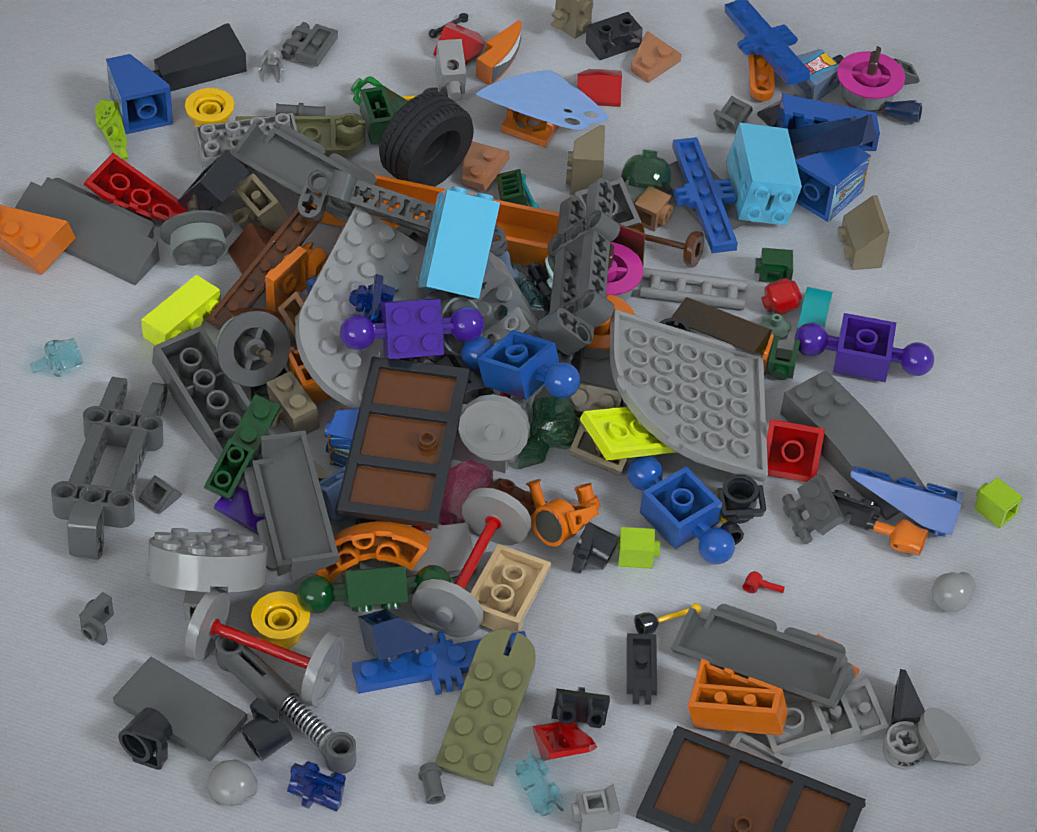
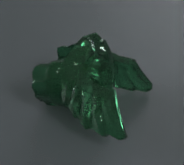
M552 396L538 398L533 402L530 437L518 455L520 459L518 463L519 469L543 463L550 448H571L579 423L570 400Z

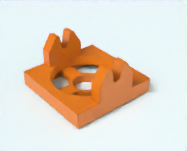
M508 108L507 118L501 125V132L546 148L560 126L549 122L544 123L543 120L521 115L519 112ZM535 120L538 121L540 125L537 127L529 126L527 122ZM515 121L523 123L525 129L519 127Z

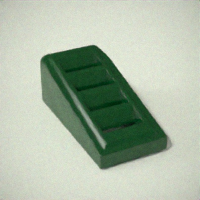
M521 169L498 174L496 178L500 200L528 206Z

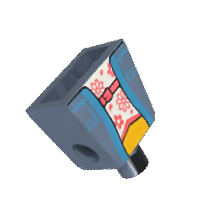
M817 49L797 56L810 70V79L792 85L807 99L818 101L838 87L840 82L837 77V69L839 63L844 59L842 55L831 58L822 49Z

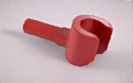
M756 571L750 572L742 585L744 591L752 594L756 593L759 587L783 593L785 586L763 580L762 575Z

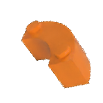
M377 521L354 525L333 535L339 554V562L315 573L332 583L342 571L358 564L359 561L376 558L378 561H388L405 566L412 571L427 550L431 536L411 526L393 522Z

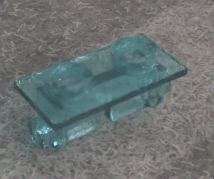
M528 750L527 753L530 760H520L517 762L515 773L525 790L536 786L535 789L526 793L534 811L539 813L540 816H546L551 813V808L556 805L562 812L564 809L559 799L563 796L554 781L549 782L546 776L550 773L547 764L542 757L537 759Z

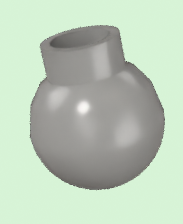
M966 572L942 574L935 580L932 587L934 602L939 608L947 612H957L964 609L972 598V592L976 586L975 580Z

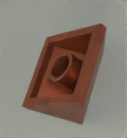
M250 223L228 248V253L241 274L244 273L275 232Z

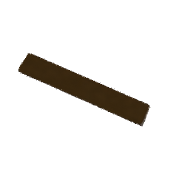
M689 297L684 299L672 315V318L686 322L689 328L760 355H764L772 329Z

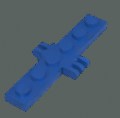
M735 0L725 4V13L745 35V38L737 44L744 55L761 54L788 86L810 79V70L788 47L796 44L798 38L785 24L772 28L748 0Z
M697 137L673 140L672 148L686 183L682 188H677L673 191L677 205H688L691 209L695 208L711 253L736 251L738 242L723 206L737 201L730 180H713Z
M440 631L437 632L438 642L435 645L428 646L429 650L419 654L403 653L400 654L398 660L383 662V660L377 658L352 663V672L358 694L429 680L432 682L435 695L442 694V683H444L447 693L453 692L452 681H456L458 690H462L464 685L462 674L468 673L477 646L482 639L453 644L452 639L446 640L444 632ZM525 631L518 632L526 636ZM517 632L512 633L511 645L506 648L504 655L509 656Z

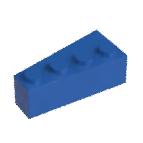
M782 93L776 127L786 128L789 132V130L797 127L854 116L859 119L872 114L877 139L856 147L863 151H876L880 136L877 113Z

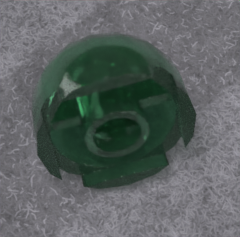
M643 150L642 154L633 155L627 159L622 169L621 178H623L624 183L629 180L628 186L645 189L651 186L657 189V186L662 187L664 185L663 190H670L671 170L669 164L665 159L657 157V151Z

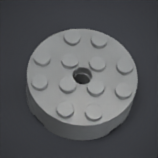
M171 528V533L155 532L154 537L149 539L147 576H150V581L156 584L188 591L210 592L211 586L222 587L227 592L254 590L265 584L268 548L264 543L254 540V535L249 533L230 535L229 530L221 528L211 529V533L188 532V529Z

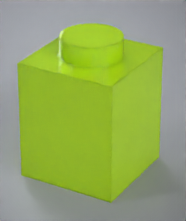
M997 477L989 484L984 483L978 489L974 509L998 528H1001L1018 514L1023 497Z
M620 527L618 567L652 569L654 557L659 558L660 541L655 540V529Z

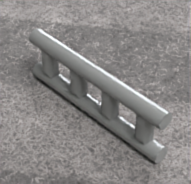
M650 268L643 269L642 278L650 279L649 287L641 286L640 297L683 302L686 297H689L709 306L744 310L745 299H737L738 290L746 291L747 281ZM660 280L676 282L675 291L659 289ZM686 284L702 285L701 294L685 292ZM712 287L727 289V297L711 295Z

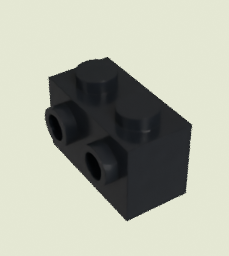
M625 12L587 25L586 44L599 60H603L638 48L642 41L643 28L629 12Z

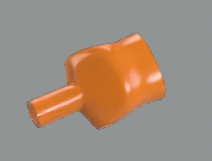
M905 519L900 520L895 526L876 521L873 531L890 537V546L894 550L903 554L911 553L920 556L929 530L920 528Z

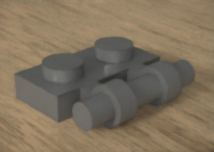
M302 22L300 26L294 28L292 37L284 42L281 53L285 59L295 53L297 61L318 67L337 40L338 30L315 24L313 29H309V24Z
M819 473L797 488L801 498L795 501L792 494H787L782 498L785 505L783 510L786 516L791 518L794 524L792 529L796 537H800L803 544H808L812 541L813 538L810 533L816 529L818 533L824 535L845 520L825 477ZM805 510H807L810 516L806 520L801 515Z

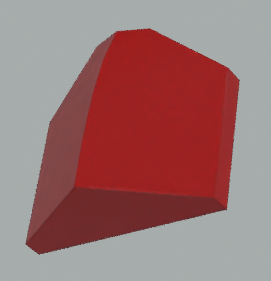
M448 22L444 26L439 40L462 39L465 65L468 64V61L479 55L486 44L478 32L452 22ZM437 45L433 53V55L435 56L437 52Z
M587 69L577 74V86L580 91L598 106L620 107L621 70Z
M554 722L533 726V733L542 761L588 753L597 749L593 738L578 728L576 722L571 724Z

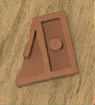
M648 31L645 33L632 61L631 71L649 83L679 63L682 54Z
M472 141L464 158L463 185L485 192L510 159L509 152Z

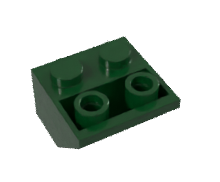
M385 86L360 89V113L365 120L366 131L371 145L380 144L381 137L391 118L408 102V100Z

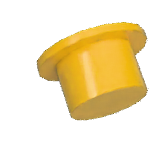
M218 88L199 89L191 93L185 102V111L187 116L193 120L194 127L204 124L228 122V118L233 114L235 107L232 96Z
M277 591L268 593L256 602L252 609L251 620L253 628L262 636L263 640L289 649L299 642L301 635L309 626L310 612L300 606L296 594Z

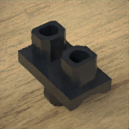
M578 687L577 691L556 688L551 719H558L563 724L580 722L587 723L589 727L601 728L602 725L605 726L610 695L585 692V687Z

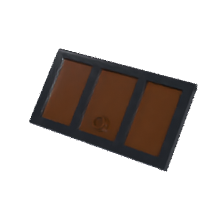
M376 356L371 357L335 509L337 515L438 529L470 369Z
M677 725L640 804L636 818L670 832H853L862 809L866 806V799Z

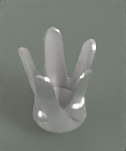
M268 49L263 55L262 65L258 72H261L265 65L264 83L268 81L272 69L275 71L276 81L278 83L281 82V70L284 72L282 67L283 55L277 49Z

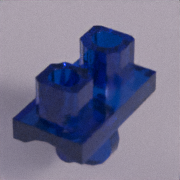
M378 274L374 276V283L368 285L367 289L366 286L360 285L358 289L353 290L349 295V302L356 306V311L363 312V316L370 319L372 323L381 322L380 302L393 301L395 295V288L383 284L384 276Z
M310 761L305 762L303 765L294 763L290 770L291 778L287 792L302 797L301 806L309 809L314 802L338 811L343 798L346 782L345 775L334 772L327 776L320 773L318 765Z

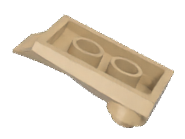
M498 544L470 592L483 610L481 625L493 630L506 629L511 630L512 633L519 632L523 628L524 618L551 568V562Z

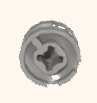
M903 721L897 722L889 728L882 751L884 758L890 765L898 769L910 770L921 764L927 747L914 723Z

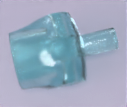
M74 338L51 340L44 346L45 357L30 363V367L33 373L49 367L53 375L61 377L83 364V359Z

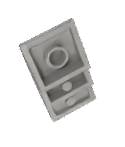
M868 678L849 684L835 709L785 692L784 697L788 714L782 736L766 734L773 754H793L834 748L885 735L889 730V725Z

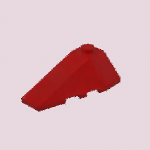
M114 153L83 184L106 201L163 223L175 215L187 212L177 202L178 198Z

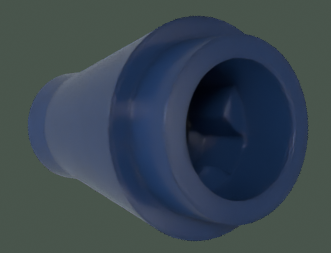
M917 100L887 101L885 116H891L911 124L920 122L922 103H918Z

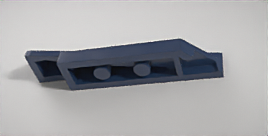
M872 114L859 119L854 116L797 127L788 132L794 156L860 146L877 139Z

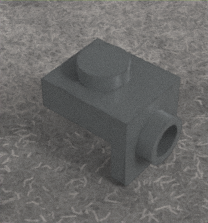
M731 95L722 110L716 109L713 114L719 128L726 132L731 130L736 133L739 122L745 123L753 108Z
M102 592L96 599L90 600L79 614L81 632L88 640H95L101 645H105L108 642L106 626L104 624L114 615L112 597Z

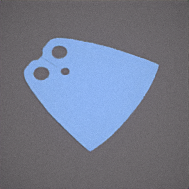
M551 70L530 72L506 78L486 86L475 94L527 116L575 130L585 129L589 127L590 123H602L608 120L607 114L595 102ZM564 109H569V110H571L572 112H571V113L565 112ZM584 112H594L599 117L589 118L584 115ZM566 118H573L578 120L580 124L571 125L564 120Z

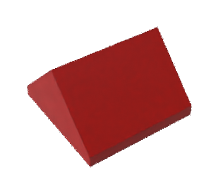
M770 419L766 438L768 475L804 482L816 476L825 429Z

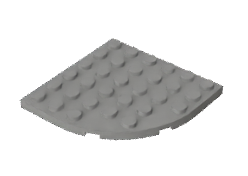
M614 309L610 317L611 371L623 401L639 423L668 447L696 463L733 474L746 475L754 480L764 482L768 476L763 355Z

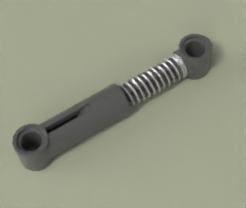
M218 635L215 641L218 666L224 671L232 672L258 698L275 709L280 716L287 718L302 734H305V737L320 749L321 754L326 758V765L330 771L336 774H346L352 771L356 765V741L353 736L346 732H335L331 727H328V724H324V720L317 717V714H314L310 707H306V704L299 700V693L248 646Z

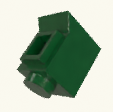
M762 248L760 258L755 259L754 273L759 274V281L775 282L782 278H788L791 281L793 275V250Z
M774 335L766 374L772 375L777 380L793 379L800 340L795 339L792 351L777 348L779 336Z

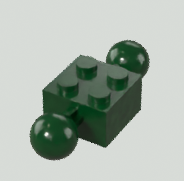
M399 565L344 570L341 573L342 583L331 584L329 580L321 576L306 578L298 587L297 599L304 610L314 614L328 610L333 602L344 601V606L351 607V610L354 612L372 611V605H380L381 609L384 610L401 608V602H408V595L414 594L421 582L430 579L451 582V577L443 567L438 565L425 566L414 577H406L405 566Z

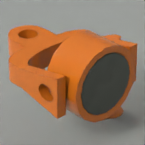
M541 479L525 484L529 486L536 508L533 515H530L535 537H539L548 546L555 547L575 537L578 531L592 518L599 515L598 509L601 505L598 496L594 495L592 483L581 484L574 488L578 501L572 504L563 499H554L546 503L540 486Z

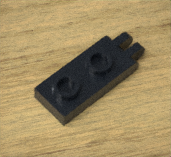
M627 633L626 688L627 694H632L633 704L639 705V695H644L645 705H651V695H657V638L655 634Z

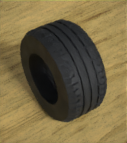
M425 92L410 99L391 118L381 137L379 156L383 168L399 180L428 186L439 185L458 168L468 153L474 134L470 114L441 92Z

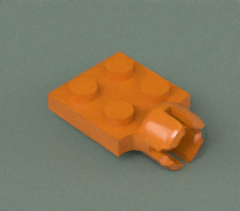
M313 242L306 243L302 247L298 246L292 253H288L279 265L269 270L265 276L268 310L280 313L278 307L294 292L302 293L307 289V280L320 273L328 258L322 247H316L311 250L314 245Z

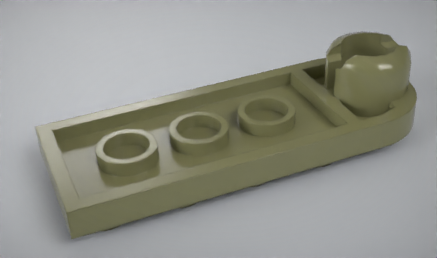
M358 114L294 116L298 132L321 144L325 148L324 155L327 157L334 153L342 157L354 156L365 147V120ZM236 116L235 120L238 121L252 119L254 117L267 116Z
M500 629L492 631L479 642L435 762L442 771L486 785H494L536 665L534 646L521 633L517 632L509 656L504 655L512 642L511 630Z

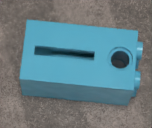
M739 122L726 159L729 179L734 194L737 197L735 207L738 220L787 225L802 188L788 129Z
M453 186L451 189L447 188L445 191L438 193L418 281V289L431 292L442 290L459 294L471 300L479 299L500 202L493 201L494 196L483 193L471 196L467 195L466 189Z

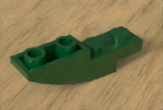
M256 394L254 395L231 439L229 438L204 485V489L227 500L231 499L245 478L244 471L252 466V461L258 456L261 450V436L268 435L280 411V405Z

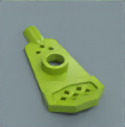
M101 99L95 106L96 124L102 130L113 153L126 161L129 158L126 151L128 142L118 102Z

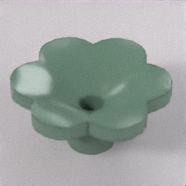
M779 314L765 315L759 324L772 329L771 334L779 336V339H786L792 326L790 322L785 321V318Z

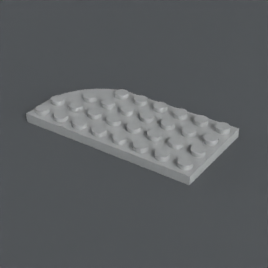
M357 206L351 212L303 303L295 326L297 348L310 376L325 393L351 409H358L360 407L371 357H385L383 339L374 340L369 347L363 350H352L346 347L340 338V327L343 321L352 315H363L370 319L372 323H380V302L424 299L431 293V291L417 288L426 247Z

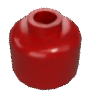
M782 278L765 286V296L761 297L766 311L772 310L774 314L779 315L797 309L799 307V300H802L798 285L794 280L790 281L788 278Z

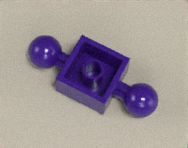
M437 298L380 302V323H372L370 319L363 315H352L343 321L340 327V338L343 344L352 350L366 349L374 340L383 339L384 357L388 359L444 355L443 334H452L460 341L471 342L481 336L484 331L485 322L482 314L472 307L459 308L451 317L442 318L441 300Z
M848 313L843 314L839 337L828 335L825 328L820 324L806 323L799 327L794 341L795 339L800 340L798 351L806 356H817L825 350L836 351L833 373L885 383L890 362L900 363L903 370L912 376H922L932 369L935 360L931 348L921 342L910 343L904 349L894 348L893 343L897 322Z

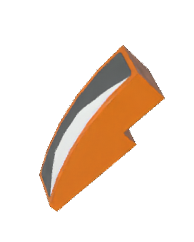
M520 20L487 41L486 52L477 58L476 77L486 84L491 85L497 81L514 61L521 43L522 22Z

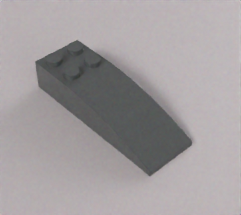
M201 325L153 346L152 363L164 383L167 384V388L192 427L218 460L229 438L231 439L251 402L239 383L233 382L222 371L218 362L216 347ZM261 450L255 460H261Z
M827 370L784 392L780 414L788 422L825 429L821 455L864 499L875 502L877 504L876 507L881 508L880 515L886 521L901 511L850 477L854 466L887 473L892 477L891 480L897 481V478H910L918 483L919 486L924 487L912 466L879 423Z

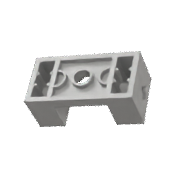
M489 251L479 299L472 300L483 312L485 322L483 337L488 338L494 343L504 338L512 330L543 339L537 329L538 319L505 263ZM507 308V315L499 320V313Z

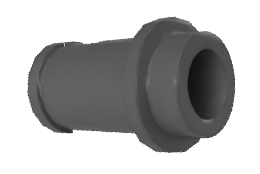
M434 762L423 764L418 773L419 780L423 782L425 799L428 804H438L446 798L440 778L442 770Z

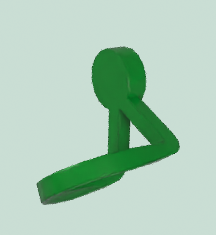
M368 76L364 80L358 78L353 83L350 90L354 93L353 101L360 106L359 93L364 85L370 83L375 87L383 86L374 77Z

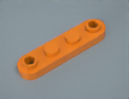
M761 54L748 55L750 95L757 101H768L774 95V69Z

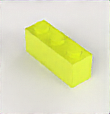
M195 275L141 319L143 338L157 345L201 326L221 301L220 289L200 276Z

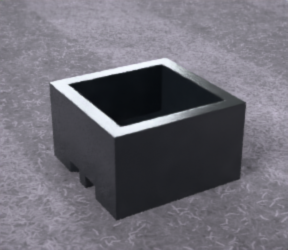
M226 150L202 171L177 202L189 212L187 203L191 201L190 199L194 194L197 196L199 210L213 211L227 199L248 174L249 170Z

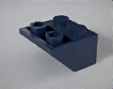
M383 609L358 616L366 651L377 659L383 660V662L398 660L400 654L410 651L411 654L426 652L429 650L428 646L436 644L434 637L389 610Z

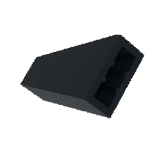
M226 23L154 59L155 70H153L155 74L169 84L171 92L246 72V53L230 24Z

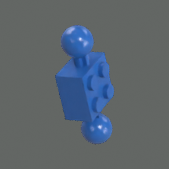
M512 330L495 345L488 338L480 336L474 341L465 342L461 349L463 363L471 370L481 371L485 387L525 400L544 384L547 391L557 398H568L574 395L580 386L578 370L569 363H559L555 343Z
M651 456L635 458L628 467L627 476L634 488L643 491L640 513L675 549L696 537L699 540L700 555L705 561L719 565L730 560L735 551V542L732 535L721 528L711 529L719 524L722 502L687 466L662 479L663 469L657 459Z

